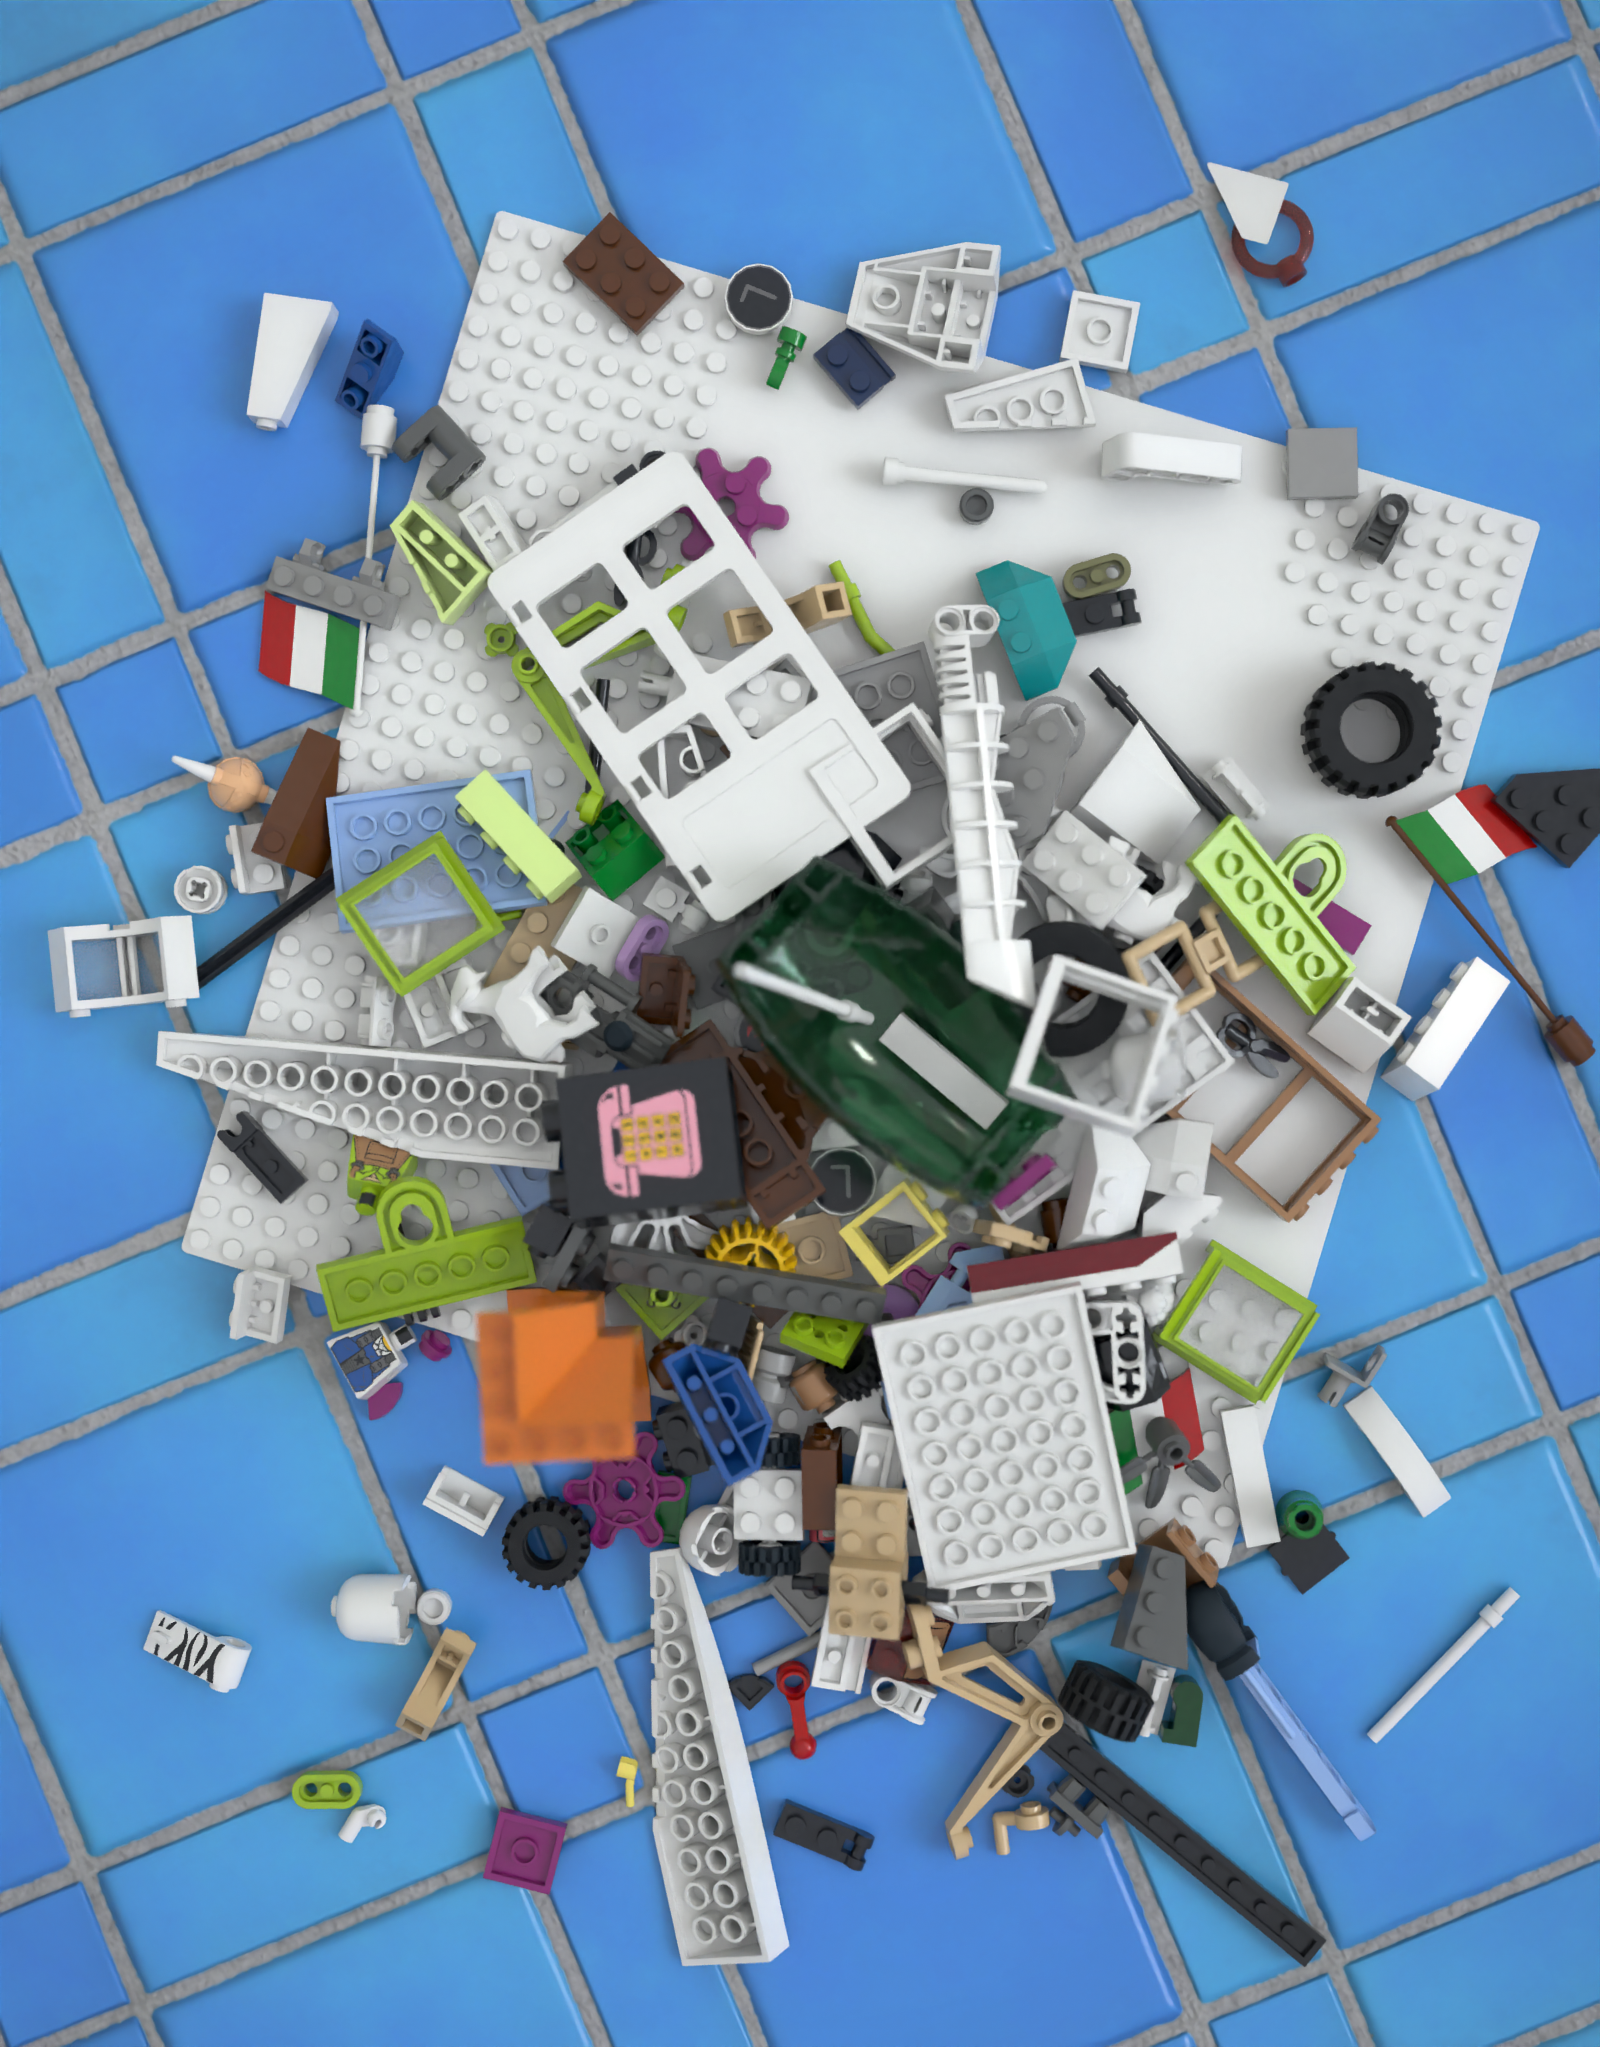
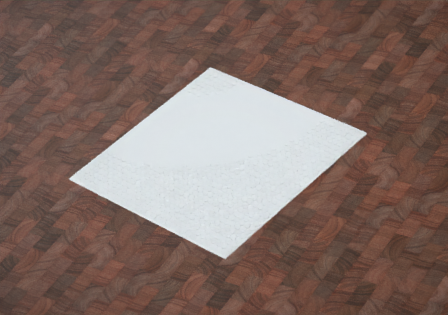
M499 211L496 214L438 403L484 453L486 459L478 470L456 490L439 501L426 488V485L431 477L449 461L431 442L424 449L408 504L411 500L425 504L489 565L458 516V513L484 495L498 499L525 544L529 547L531 536L536 531L550 527L614 482L613 477L633 464L639 472L641 459L651 451H662L664 453L677 451L682 453L699 478L700 471L696 466L695 459L698 452L703 448L709 447L718 451L723 467L731 472L742 470L751 458L762 456L770 462L772 469L769 478L761 485L760 496L769 504L784 506L789 513V521L780 530L758 529L751 538V544L755 550L757 562L783 600L801 594L815 585L835 583L836 581L828 566L840 560L851 583H856L861 593L859 599L875 632L895 650L924 641L937 683L941 681V678L936 675V670L940 666L936 665L934 659L938 656V653L934 652L933 643L928 636V628L937 611L944 606L988 605L975 573L1009 560L1051 576L1061 602L1065 603L1075 601L1064 592L1062 586L1063 577L1071 566L1111 553L1124 556L1131 566V575L1123 587L1101 595L1134 588L1137 600L1134 601L1136 612H1140L1142 623L1131 627L1076 637V646L1058 689L1025 701L997 629L987 645L979 648H970L976 702H978L976 675L984 674L987 671L996 674L999 704L1005 707L1000 735L1011 733L1018 727L1019 719L1025 708L1033 701L1047 696H1057L1067 699L1072 703L1075 702L1086 718L1084 721V740L1078 751L1067 761L1064 771L1066 773L1060 793L1054 803L1062 812L1050 818L1049 829L1065 809L1070 811L1075 803L1080 800L1133 728L1131 723L1116 707L1113 709L1104 699L1106 695L1089 677L1096 668L1100 667L1116 687L1120 685L1128 694L1126 698L1225 810L1230 815H1233L1201 777L1227 754L1231 757L1272 806L1266 814L1247 828L1272 861L1280 855L1292 840L1301 835L1325 834L1339 844L1345 855L1347 872L1343 887L1332 901L1372 925L1355 954L1350 955L1345 952L1357 967L1349 977H1356L1396 1005L1434 879L1392 827H1386L1385 820L1389 816H1396L1398 819L1426 811L1461 791L1540 530L1538 522L1358 468V497L1356 499L1287 500L1286 446L1086 386L1096 421L1095 427L953 432L944 401L945 395L1032 370L985 356V360L975 374L939 370L864 335L862 336L893 370L896 377L857 410L813 359L814 353L839 332L841 333L847 328L846 320L848 314L793 298L791 314L783 326L803 333L807 336V340L801 352L794 351L796 355L795 360L789 363L780 388L777 390L766 385V382L777 358L775 351L777 347L782 346L781 343L777 342L782 326L777 330L774 329L762 335L746 333L735 326L727 313L724 298L730 279L659 258L684 282L685 287L637 336L563 265L562 261L586 237L585 235L505 211ZM1138 432L1242 446L1241 483L1236 485H1214L1137 476L1131 480L1121 482L1106 481L1101 478L1102 443L1121 433ZM885 457L899 458V462L905 463V466L1043 480L1047 484V490L1043 494L980 488L991 495L994 509L991 517L985 523L972 525L961 517L959 503L965 492L976 487L904 480L903 484L897 483L896 486L882 485ZM1396 493L1402 495L1407 500L1409 513L1397 535L1393 549L1385 562L1380 564L1374 556L1360 549L1354 551L1351 547L1375 504L1386 495ZM722 498L717 503L725 516H729L735 511V504L729 499ZM1384 504V516L1387 519L1396 520V508L1390 504ZM673 513L662 520L659 527L649 529L654 533L657 540V552L649 564L640 567L645 584L650 589L660 586L663 575L668 567L673 569L676 564L687 567L695 562L685 559L680 550L682 540L688 536L692 528L691 521L685 514ZM645 536L642 538L640 558L645 557L650 549L649 540ZM396 540L385 576L383 591L401 597V601L391 631L372 624L370 626L365 642L360 710L363 711V714L360 717H353L349 711L351 709L346 707L336 737L337 740L341 741L336 796L477 777L485 769L491 775L530 769L533 778L539 828L549 836L566 812L570 811L567 821L553 839L562 843L565 848V856L582 875L574 884L582 889L586 885L611 900L565 844L576 831L587 825V823L579 820L580 813L575 811L578 800L585 791V776L516 679L511 668L513 657L507 654H498L496 657H490L485 652L487 635L484 633L486 625L489 623L506 625L511 622L487 586L454 625L442 623L429 595L425 593L421 585L422 582L413 565H410L398 540ZM628 544L624 547L625 555H627ZM714 546L710 547L705 554L711 551ZM597 565L591 569V574L588 577H579L538 606V612L549 629L553 631L597 601L620 611L627 608L628 601L625 598L621 606L615 605V582L603 566ZM1108 568L1106 570L1109 578L1114 579L1118 577V571L1115 568ZM733 571L725 572L678 604L688 609L686 619L679 634L693 654L731 662L754 646V644L731 648L723 614L728 610L757 606ZM1075 578L1073 580L1076 588L1082 589L1085 587V581L1082 578ZM523 602L513 608L522 623L533 617ZM1121 604L1111 606L1113 617L1123 615ZM852 615L831 626L808 633V636L832 670L880 655L865 642ZM974 622L978 629L987 630L984 624ZM940 623L944 630L953 631L949 624ZM599 624L596 627L592 628L588 632L584 633L580 637L565 645L564 648L572 646L573 644H575L576 642H578L583 637H585L586 635H588L589 633H591L603 624ZM517 633L516 644L520 651L528 646L520 634ZM500 637L498 641L500 643H503L505 641V638ZM656 644L582 671V677L594 695L597 679L610 680L607 714L621 733L630 731L666 705L667 697L638 692V681H643L640 678L642 671L671 677L674 673L671 664L656 655L654 651ZM789 655L784 656L767 668V670H773L787 658L802 677L807 678L794 658ZM1364 662H1375L1376 665L1386 662L1395 664V670L1401 671L1405 668L1412 672V680L1416 683L1422 680L1428 686V689L1424 691L1429 699L1435 697L1438 707L1433 710L1435 716H1441L1442 727L1437 729V735L1442 737L1440 747L1433 751L1435 759L1431 766L1423 770L1424 774L1416 781L1407 785V787L1379 798L1374 796L1368 799L1357 798L1354 794L1345 796L1337 792V787L1333 785L1328 787L1321 782L1323 776L1318 771L1313 773L1308 764L1312 762L1309 754H1303L1301 746L1305 743V736L1300 735L1301 724L1306 719L1303 714L1306 706L1313 700L1312 696L1318 688L1344 669L1353 665L1355 667L1360 666ZM530 666L527 671L532 670L534 666ZM582 689L572 695L582 711L592 705ZM1362 699L1352 703L1342 715L1340 724L1341 736L1345 746L1355 757L1364 762L1378 763L1388 759L1395 753L1400 741V728L1395 715L1387 706L1376 700ZM565 702L589 755L590 737ZM1058 704L1040 706L1031 713L1026 722L1027 724L1050 710L1060 707L1077 738L1078 726L1074 727L1063 710L1065 707ZM691 726L706 773H709L728 760L719 749L725 743L720 736H707L700 728ZM657 744L642 753L639 760L661 792ZM602 757L600 782L607 795L602 810L618 799L665 856V848ZM642 777L632 783L642 799L652 793ZM947 781L910 792L909 797L864 828L867 831L876 833L902 858L893 872L920 855L919 845L931 848L947 837L941 822L942 808L948 797ZM1188 788L1187 790L1201 809L1160 864L1137 858L1135 865L1143 866L1145 869L1156 873V876L1165 881L1162 873L1163 861L1176 866L1182 865L1187 867L1185 864L1186 860L1219 825L1217 820ZM954 847L945 853L954 854ZM332 854L323 873L333 868ZM665 858L613 900L614 903L640 918L646 915H654L666 922L669 934L659 954L675 955L673 945L735 922V917L726 922H719L711 917L705 929L701 928L697 934L680 923L683 919L681 913L678 914L674 923L644 906L643 903L660 875L691 893L685 903L686 905H691L694 899L701 903L678 868L667 869ZM1314 858L1310 863H1302L1295 870L1293 878L1313 889L1319 883V878L1323 873L1322 862L1318 858ZM698 867L692 872L702 888L712 882L703 867ZM296 871L287 900L314 881L315 878ZM933 873L932 886L929 887V890L935 887L942 898H945L958 891L957 877L949 880ZM900 882V887H899V889L904 890V888L901 886V882ZM1017 882L1016 900L1026 901V907L1018 908L1013 920L1011 940H1017L1028 930L1048 923V919L1043 922L1029 894L1019 882ZM1202 884L1200 887L1194 885L1187 899L1176 908L1174 917L1179 921H1184L1189 929L1199 918L1200 908L1214 899L1207 896ZM335 889L277 932L246 1036L360 1045V1038H357L359 1014H370L371 1009L369 1007H360L361 983H365V976L386 977L355 933L342 934L340 932ZM774 890L771 893L772 908H774ZM879 891L872 897L881 920L903 907L906 903V900L902 897L896 909L889 907L887 912H883V907L875 904ZM521 909L522 916L526 909ZM1224 911L1217 914L1218 917L1216 919L1237 965L1256 955V951ZM954 914L952 924L961 919V914ZM477 916L426 922L428 925L425 958H421L420 967L474 933ZM521 918L503 921L502 924L506 928L504 931L459 959H465L467 965L471 966L478 973L487 971V975L481 981L483 985ZM1096 926L1092 927L1105 935L1117 948H1130L1141 943L1134 939L1133 944L1130 945L1113 938L1115 931L1105 927L1103 930H1100ZM866 930L859 951L846 962L853 960L867 962L873 970L872 983L862 991L844 995L840 1001L847 999L859 1004V1006L880 1011L894 1004L898 1014H900L902 1009ZM797 932L795 933L794 940L771 934V945L806 965V971L829 965L816 962L804 953L798 943ZM1177 938L1165 944L1155 954L1159 960L1178 941ZM1062 953L1056 954L1058 956L1072 960L1074 957L1072 955ZM1185 954L1168 971L1170 975L1186 959ZM1054 955L1047 956L1043 960L1050 963ZM906 957L900 961V965L917 1003H922L938 1031L940 1027L936 1023L954 1008L950 1010L923 983ZM577 961L572 973L581 978L587 966ZM856 965L849 970L848 978L852 984L862 985L867 981L868 973L864 967ZM1267 965L1235 983L1229 981L1222 966L1215 970L1366 1105L1380 1058L1362 1074L1306 1034L1331 998L1316 1015H1306ZM615 968L609 979L631 994H637L639 981L627 980L619 975ZM398 969L404 978L416 971ZM805 972L799 982L811 980V978L807 977ZM1196 978L1183 990L1186 996L1200 988ZM590 983L588 991L594 995L593 1003L611 1014L616 1011L621 1012V1010L626 1008V1006ZM1064 985L1058 1008L1048 1018V1022L1054 1021L1077 1004V1002L1065 995L1067 988ZM562 988L557 1000L562 1006H569L572 1002V995L567 989ZM1217 991L1213 997L1195 1007L1214 1034L1222 1027L1224 1016L1233 1012L1241 1013ZM397 993L393 1011L394 1033L391 1038L392 1048L528 1059L523 1057L516 1048L512 1049L505 1044L501 1037L502 1029L490 1015H487L490 1023L422 1049L403 998ZM688 995V1008H691L692 1017L690 1029H684V1033H690L711 1019L730 1047H737L735 1044L734 1028L739 1015L744 1010L726 999L697 1010L691 995ZM833 1016L822 1031L811 1041L823 1061ZM1232 1021L1231 1024L1238 1027L1240 1022ZM651 1024L662 1032L665 1030L667 1026L660 1024ZM1256 1027L1255 1040L1264 1039L1272 1041ZM944 1043L946 1049L957 1058L962 1056L954 1045L948 1047ZM1238 1045L1234 1048V1050L1240 1049ZM580 1047L578 1050L564 1049L565 1059L563 1062L573 1063L572 1077L611 1072L618 1061L607 1053L600 1058H595ZM895 1055L889 1084L866 1079L870 1086L873 1107L883 1106L894 1088L899 1090L909 1103L921 1101L904 1061L897 1055ZM1246 1056L1233 1058L1235 1063L1199 1088L1178 1110V1113L1185 1119L1214 1123L1212 1143L1226 1154L1303 1069L1292 1058L1287 1063H1283L1266 1057L1279 1072V1077L1268 1078L1260 1074L1251 1066ZM831 1071L837 1082L841 1079L856 1077ZM1311 1077L1238 1158L1235 1164L1283 1205L1360 1119L1317 1080ZM928 1082L948 1128V1131L935 1136L964 1170L940 1208L950 1223L947 1226L950 1233L945 1239L911 1264L922 1267L930 1274H939L947 1267V1253L951 1245L963 1242L968 1244L971 1249L991 1245L981 1242L982 1235L973 1232L964 1234L952 1226L950 1214L957 1206L963 1203H971L976 1211L979 1210L981 1220L995 1221L981 1189L971 1174L967 1157L938 1091ZM848 1088L847 1095L850 1098H856L855 1090ZM229 1090L182 1242V1250L186 1253L244 1271L253 1266H258L291 1275L290 1285L323 1294L316 1271L317 1264L384 1248L376 1213L372 1216L358 1213L355 1209L357 1200L347 1196V1174L353 1134L347 1130L311 1120L277 1108L275 1105L264 1101L260 1102L248 1098L244 1094ZM924 1110L926 1125L934 1133L930 1121L927 1117V1114ZM241 1111L249 1112L263 1127L266 1134L309 1179L282 1204L277 1201L235 1153L231 1152L217 1136L218 1131L226 1129L231 1130L236 1136L240 1135L242 1126L237 1121L236 1115ZM1163 1114L1151 1124L1166 1122L1169 1118ZM904 1139L842 1148L853 1149L864 1155L874 1167L878 1182ZM831 1149L811 1151L808 1160L810 1167L820 1155ZM1209 1156L1204 1193L1218 1195L1224 1202L1218 1206L1220 1212L1207 1223H1203L1202 1220L1191 1228L1194 1232L1192 1236L1179 1245L1184 1274L1175 1275L1176 1282L1171 1283L1175 1296L1174 1306L1176 1307L1209 1255L1205 1249L1211 1239L1300 1295L1308 1298L1347 1167L1343 1170L1338 1168L1330 1177L1333 1182L1329 1188L1321 1195L1315 1193L1307 1202L1310 1206L1308 1211L1298 1221L1292 1219L1288 1223L1280 1219L1215 1159ZM418 1157V1167L413 1176L430 1180L442 1191L446 1200L453 1232L521 1215L490 1164ZM1073 1180L1044 1201L1069 1197ZM1144 1189L1139 1211L1160 1193ZM812 1201L797 1211L796 1217L822 1212V1210ZM747 1202L748 1208L703 1213L718 1229L722 1224L731 1229V1222L734 1218L740 1224H745V1218L748 1215L752 1219V1224H754L749 1202ZM1042 1203L1015 1221L1016 1228L1031 1232L1035 1236L1044 1237L1039 1212L1043 1210ZM409 1204L402 1209L401 1216L403 1221H401L405 1237L410 1240L425 1238L433 1227L430 1219L423 1215L421 1208L417 1205ZM541 1205L522 1217L526 1233ZM861 1212L853 1216L839 1217L842 1228L861 1214ZM872 1216L859 1227L865 1234L870 1235L873 1239H877L878 1228L909 1225ZM1136 1223L1134 1229L1110 1242L1137 1238L1138 1223ZM614 1225L594 1227L591 1234L595 1235L596 1239L587 1255L578 1257L575 1264L580 1266L575 1278L600 1252L607 1257L609 1237ZM643 1225L633 1247L646 1248L648 1237L651 1234V1228L648 1225ZM671 1225L668 1228V1234L672 1248L678 1254L697 1257L673 1233L676 1227ZM913 1226L915 1248L935 1233L931 1226L928 1229ZM846 1243L854 1276L839 1280L870 1286L878 1285V1282L864 1264L856 1260V1254ZM1051 1243L1048 1244L1046 1252L1035 1250L1034 1255L1059 1250L1053 1249V1245ZM761 1246V1250L764 1253L771 1255V1259L777 1260L770 1250ZM1002 1247L1004 1259H1011L1007 1248ZM531 1253L537 1282L516 1288L542 1287V1283L548 1276L558 1255L555 1257L547 1256L546 1259H543ZM755 1253L752 1255L751 1261L754 1260ZM1224 1264L1178 1338L1257 1387L1299 1321L1302 1313ZM902 1272L888 1282V1284H896L907 1290L917 1301L919 1307V1298L916 1293L907 1289L901 1281ZM574 1281L571 1285L568 1284L567 1288L561 1287L562 1289L583 1290ZM618 1283L604 1298L606 1327L641 1325L648 1366V1362L654 1356L652 1349L667 1339L674 1343L673 1334L675 1331L681 1330L685 1320L663 1340H660L615 1290L621 1284ZM507 1290L439 1306L441 1316L433 1318L430 1309H426L428 1321L420 1322L417 1312H413L414 1321L421 1325L478 1342L476 1314L478 1312L508 1311ZM677 1299L671 1304L673 1308H675L673 1305ZM707 1299L691 1315L697 1316L699 1322L709 1327L718 1299ZM653 1302V1305H652V1306H650V1305L648 1304L649 1307H654V1306H656V1305H655V1302ZM681 1302L678 1303L679 1305L675 1309L681 1306ZM788 1311L771 1329L765 1324L763 1325L762 1330L765 1332L761 1345L779 1348L796 1355L792 1372L814 1359L817 1364L826 1363V1361H821V1359H816L812 1355L780 1343V1333L794 1311ZM753 1312L751 1313L753 1317L760 1320ZM883 1313L882 1323L893 1320L891 1313ZM403 1315L397 1316L398 1318L404 1319ZM1165 1321L1163 1324L1159 1325L1158 1327H1160V1328L1162 1329V1327L1164 1326V1324L1166 1323V1321ZM1156 1327L1150 1328L1152 1333ZM694 1332L691 1333L692 1339L696 1338V1334ZM1092 1335V1338L1095 1339L1104 1335ZM1156 1342L1170 1381L1181 1375L1187 1368H1190L1204 1444V1451L1193 1460L1198 1459L1207 1466L1222 1485L1216 1492L1204 1489L1185 1473L1187 1466L1185 1464L1170 1472L1167 1487L1161 1501L1156 1507L1147 1509L1145 1507V1500L1149 1481L1143 1483L1125 1496L1134 1541L1140 1543L1175 1518L1181 1526L1186 1525L1193 1532L1199 1548L1203 1552H1209L1216 1560L1218 1567L1224 1568L1230 1557L1240 1518L1219 1410L1253 1404L1256 1410L1263 1446L1284 1374L1267 1401L1264 1403L1258 1400L1255 1405ZM648 1367L651 1395L679 1402L680 1399L677 1393H674L673 1390H663ZM792 1375L785 1377L788 1383L793 1379ZM789 1385L784 1403H772L762 1400L773 1421L772 1432L796 1433L800 1435V1440L804 1441L808 1426H813L817 1422H825L823 1414H818L816 1409L810 1411L801 1409ZM839 1393L833 1397L835 1402L840 1399ZM883 1395V1396H882V1399H881V1406L883 1407V1409H884L885 1412L887 1413L886 1404H885L884 1395ZM1107 1408L1108 1413H1110L1113 1410ZM889 1419L890 1422L887 1425L893 1426L892 1419ZM842 1427V1453L855 1457L859 1438L853 1430L847 1427Z

